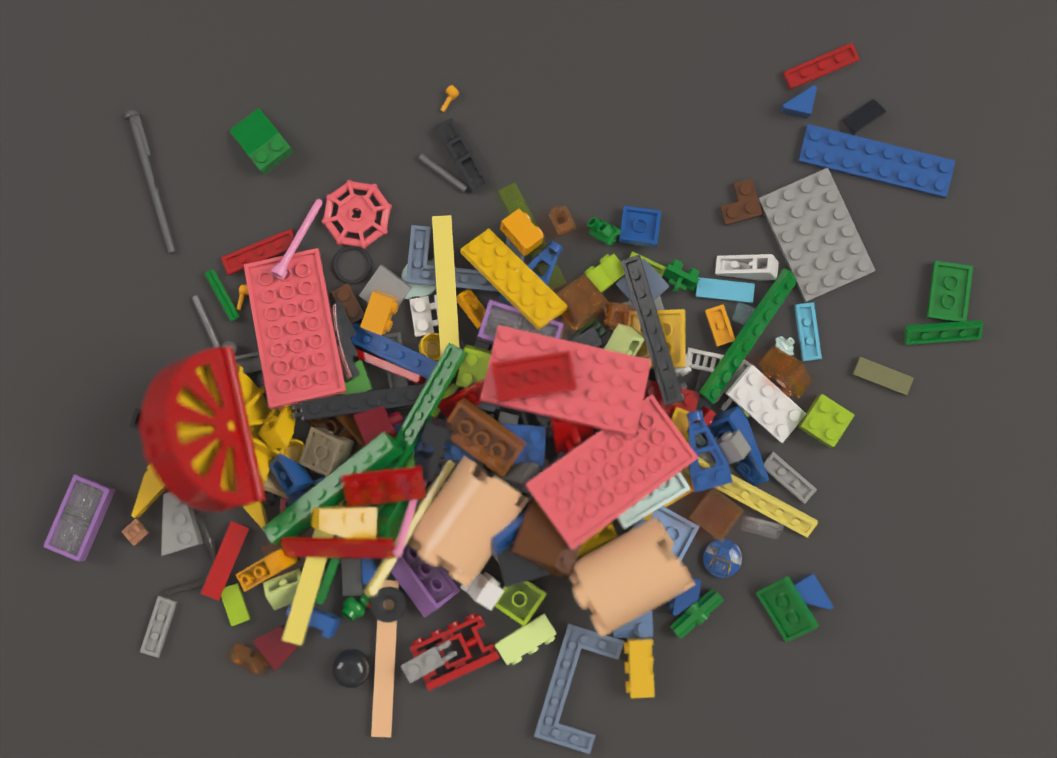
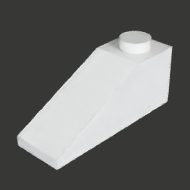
M772 254L717 256L715 274L751 280H776L779 262Z

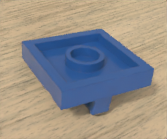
M624 205L620 229L622 232L619 236V242L633 244V246L638 247L648 246L657 248L661 211Z

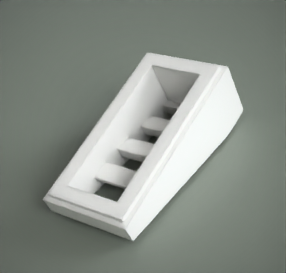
M688 348L687 356L691 362L694 353L697 354L693 369L710 373L715 369L716 360L720 359L721 361L724 356L693 348ZM701 355H704L703 365L699 366ZM709 357H712L711 366L709 368L707 367Z

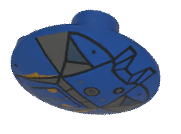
M714 540L704 551V566L716 577H730L741 566V551L730 540Z

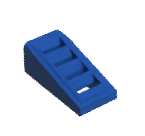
M361 558L363 585L369 583L377 571L373 558Z

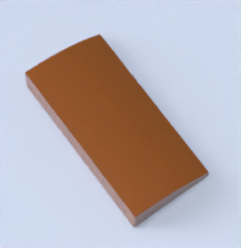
M465 398L459 401L447 422L452 423L450 428L453 431L451 441L502 477L505 476L527 444L526 441Z

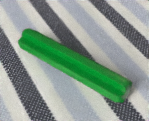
M213 269L205 272V276L231 322L237 320L239 314L216 272Z

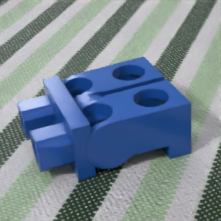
M289 604L285 616L289 617L293 604ZM313 607L308 627L313 626L323 630L322 636L329 639L335 636L342 617Z

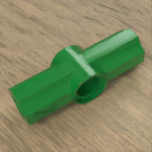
M712 587L698 601L687 607L684 613L670 625V628L682 639L695 626L702 624L724 599Z

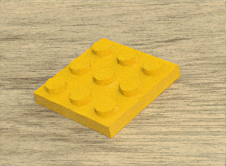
M685 309L657 310L674 367L686 368ZM627 311V326H631L644 338L637 312ZM644 339L635 356L651 360ZM651 361V364H650V369H654V368H653V365H652V361Z

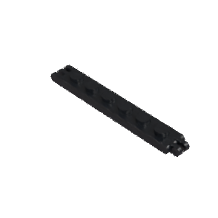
M425 384L302 401L298 405L291 406V411L299 410L300 412L292 414V418L308 421L357 414L378 407H385L387 410L414 406Z

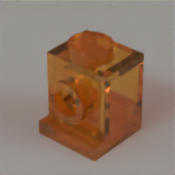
M559 205L550 210L549 218L558 237L576 229V225L566 206L561 207ZM564 218L565 222L563 224L558 223V219Z
M607 301L604 324L609 325V329L615 330L618 324L628 326L631 305Z

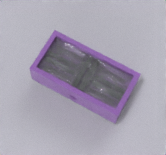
M489 300L477 340L494 345L498 325L559 339L564 323L552 320L538 331L516 308Z
M74 474L43 547L79 562L86 561L116 489L83 475Z

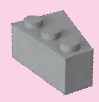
M170 492L163 494L161 556L203 544L193 507L181 502Z

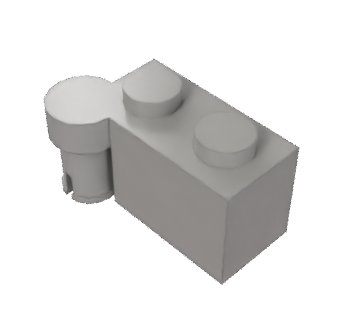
M739 430L732 433L728 431L720 438L714 437L728 464L744 459L751 450ZM710 451L699 454V457L714 465L716 464V460Z

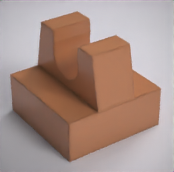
M138 519L132 521L121 531L133 546H136L150 533Z

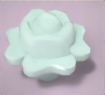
M777 337L775 345L777 353L782 356H792L794 354V347L792 345L795 343L793 338Z

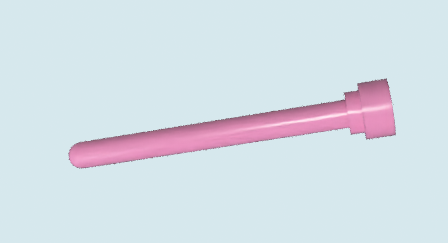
M317 199L314 202L281 262L273 266L270 273L274 277L284 280L286 277L287 265L322 206L323 202L321 199Z
M424 479V484L426 487L428 480ZM418 499L409 501L394 550V555L397 557L402 555Z

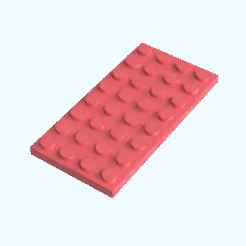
M318 248L294 253L287 265V275L284 280L278 279L270 273L273 266L280 263L284 256L244 264L270 410L298 404L302 401L347 393Z
M498 325L480 401L635 436L651 360ZM570 351L577 385L576 391L498 403L491 363Z
M651 394L642 402L635 436L602 429L525 486L571 550H573L695 461L698 456Z

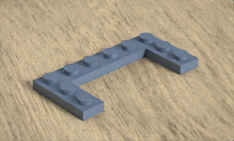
M411 225L406 283L436 286L435 266L427 265L431 227ZM506 237V246L524 261V256ZM455 268L456 288L499 292L478 270Z
M568 623L534 737L588 754L591 753L596 734L559 723L581 648L619 660L624 640L608 635L601 637L598 632Z

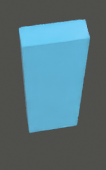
M698 277L700 280L696 286L695 297L753 303L755 287L753 283Z
M814 302L796 304L794 308L802 362L820 360L822 356Z

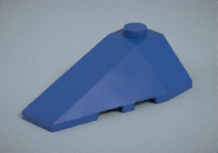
M740 406L725 410L715 416L712 423L707 426L713 437L720 438L728 431L732 433L739 430L751 448L744 459L733 463L736 466V470L753 486L767 482L769 478L750 424Z

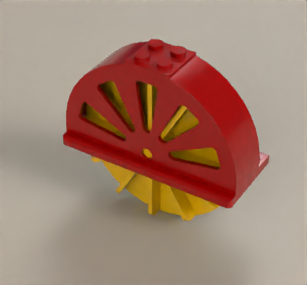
M232 346L208 349L177 360L162 369L147 390L142 407L141 422L139 423L147 463H150L153 471L165 488L181 502L193 508L217 513L264 501L263 484L267 481L266 476L270 470L268 466L273 461V458L279 454V450H271L259 435L270 413L268 404L262 395L266 389L264 386L258 388L243 373V367L236 365Z

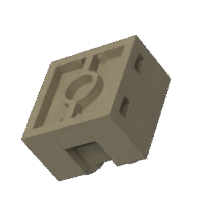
M311 427L299 464L329 476L348 461L354 441L346 437L333 435L334 432L326 428Z

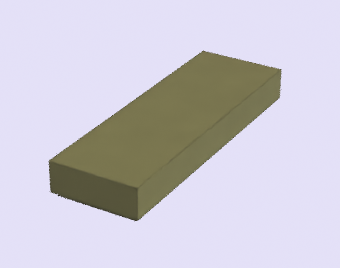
M863 357L858 358L852 374L905 396L908 395L914 377Z

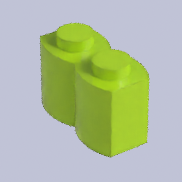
M609 254L605 255L599 260L600 265L596 268L591 266L584 272L586 275L583 279L597 297L625 275L622 263L615 254L611 256Z

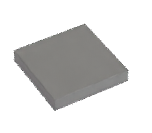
M380 265L359 296L369 303L372 291L380 290L398 297L397 303L400 306L412 287L385 266Z

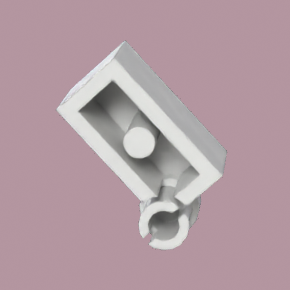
M480 572L468 587L464 584L460 586L476 602L489 610H492L504 592L499 587L500 582L487 572L484 575Z

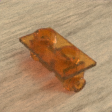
M236 643L233 648L236 652L230 651L231 661L239 666L242 664L247 666L248 670L255 675L261 674L264 676L265 669L263 667L268 668L269 662L265 657L256 652L252 658L250 657L253 651L251 648L242 643L240 645Z

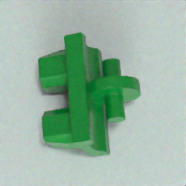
M592 217L587 223V226L590 228L588 234L608 246L613 245L617 241V235L622 232L619 228L600 218Z
M676 259L671 265H668L662 277L668 279V283L674 286L672 290L674 293H676L678 288L683 291L688 289L693 292L700 280L698 279L699 271L694 268H690L688 273L682 271L681 269L684 264Z

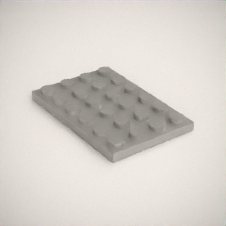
M828 168L758 198L789 269L796 277V284L805 302L876 271Z

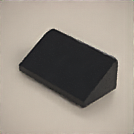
M872 99L842 121L852 135H855L883 116L886 110L875 99Z

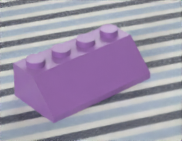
M406 544L402 555L397 558L390 571L425 618L460 592V589L440 564L437 567L419 556L417 554L418 551Z

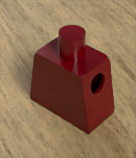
M378 407L354 415L366 445L383 432L395 438L397 433L394 426L404 421L399 411L389 415L385 407Z
M284 625L252 641L275 671L299 647L297 644L282 640L286 629Z

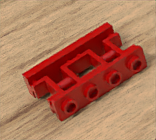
M476 613L466 616V621L460 624L458 621L447 625L449 629L441 632V629L430 633L431 637L425 640L421 637L412 641L413 645L410 646V650L414 658L427 651L426 648L418 651V648L441 637L442 641L436 643V646L448 640L451 642L459 638L466 653L465 656L457 660L445 662L447 669L455 666V669L431 679V676L437 674L436 669L422 676L428 691L500 658L494 642L484 646L477 629L486 625L481 614L476 615ZM476 621L478 622L477 625L471 627L475 635L471 639L465 641L462 632L453 634L454 631ZM476 644H479L482 653L488 650L491 651L466 663V660L472 658L469 648ZM444 649L439 651L442 658L446 656Z

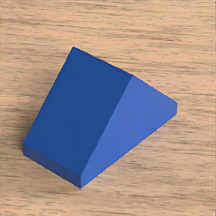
M814 85L783 104L780 109L781 112L809 118L812 113L817 87Z

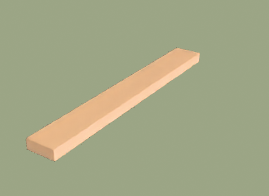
M384 580L379 590L384 587L399 589V582L397 580ZM386 599L383 602V607L386 610H392L394 602L391 599ZM377 619L371 737L392 736L397 621L385 623Z

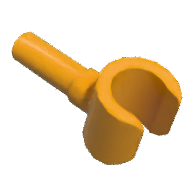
M450 85L445 91L449 97L440 109L444 112L452 99H455L459 94L453 85Z
M247 285L239 287L240 296L237 310H241L245 295H249Z

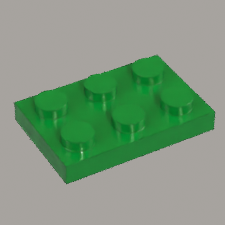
M941 261L933 262L926 318L952 322L967 321L973 266Z
M788 575L755 592L786 642L804 635L819 626Z

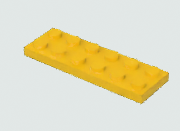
M487 229L461 248L460 253L538 331L567 310L568 306L490 229Z

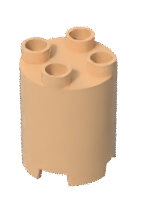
M464 456L424 514L407 544L418 551L417 554L436 567L440 564L449 571L453 578L468 587L472 580L477 578L493 554L492 538L518 517L529 499L498 478H490L487 476L490 473L489 471Z
M657 517L644 522L575 562L571 576H569L575 586L572 588L581 607L583 609L589 607L593 613L591 619L601 637L671 600L695 585L686 566L683 567L678 557H675L671 549L674 543Z

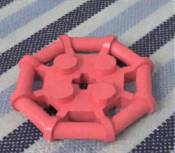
M347 180V183L330 195L327 194L322 224L327 227L337 241L336 244L366 249L372 242L387 234L392 205L387 202L379 191L378 185ZM353 189L363 190V191H368V192H367V194H366L365 196H364V195L360 196V195L354 194V190H353ZM349 190V196L342 201L337 200V198ZM372 194L381 206L375 207L370 201ZM335 203L338 205L337 216L332 217L333 205ZM355 209H356V211H360V210H361V211H362V213L360 214L361 217H360V218H356V217H355V218H352V216L354 215L353 210H355ZM382 211L381 222L378 225L375 223L376 213ZM339 221L344 230L341 234L333 222ZM371 227L377 229L371 235L364 238L363 233L369 230ZM348 232L359 234L360 240L345 236Z

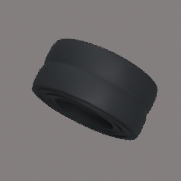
M384 587L378 590L375 596L372 597L371 611L381 622H395L402 617L406 610V598L399 589ZM386 599H391L394 602L392 610H386L383 607V602Z

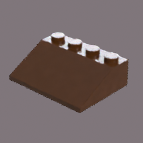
M532 495L511 552L557 577L571 576L582 543L571 550Z

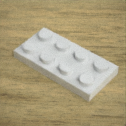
M752 364L745 369L725 393L780 443L785 441L806 415L798 405Z

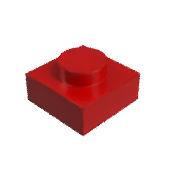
M703 406L701 409L703 419L706 425L709 426L716 414L711 409Z

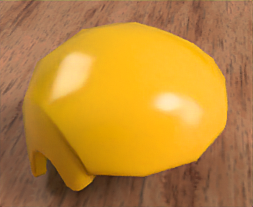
M430 332L421 338L419 343L420 354L439 361L441 358L439 333Z
M290 439L287 447L279 449V454L299 463L305 444L301 440Z

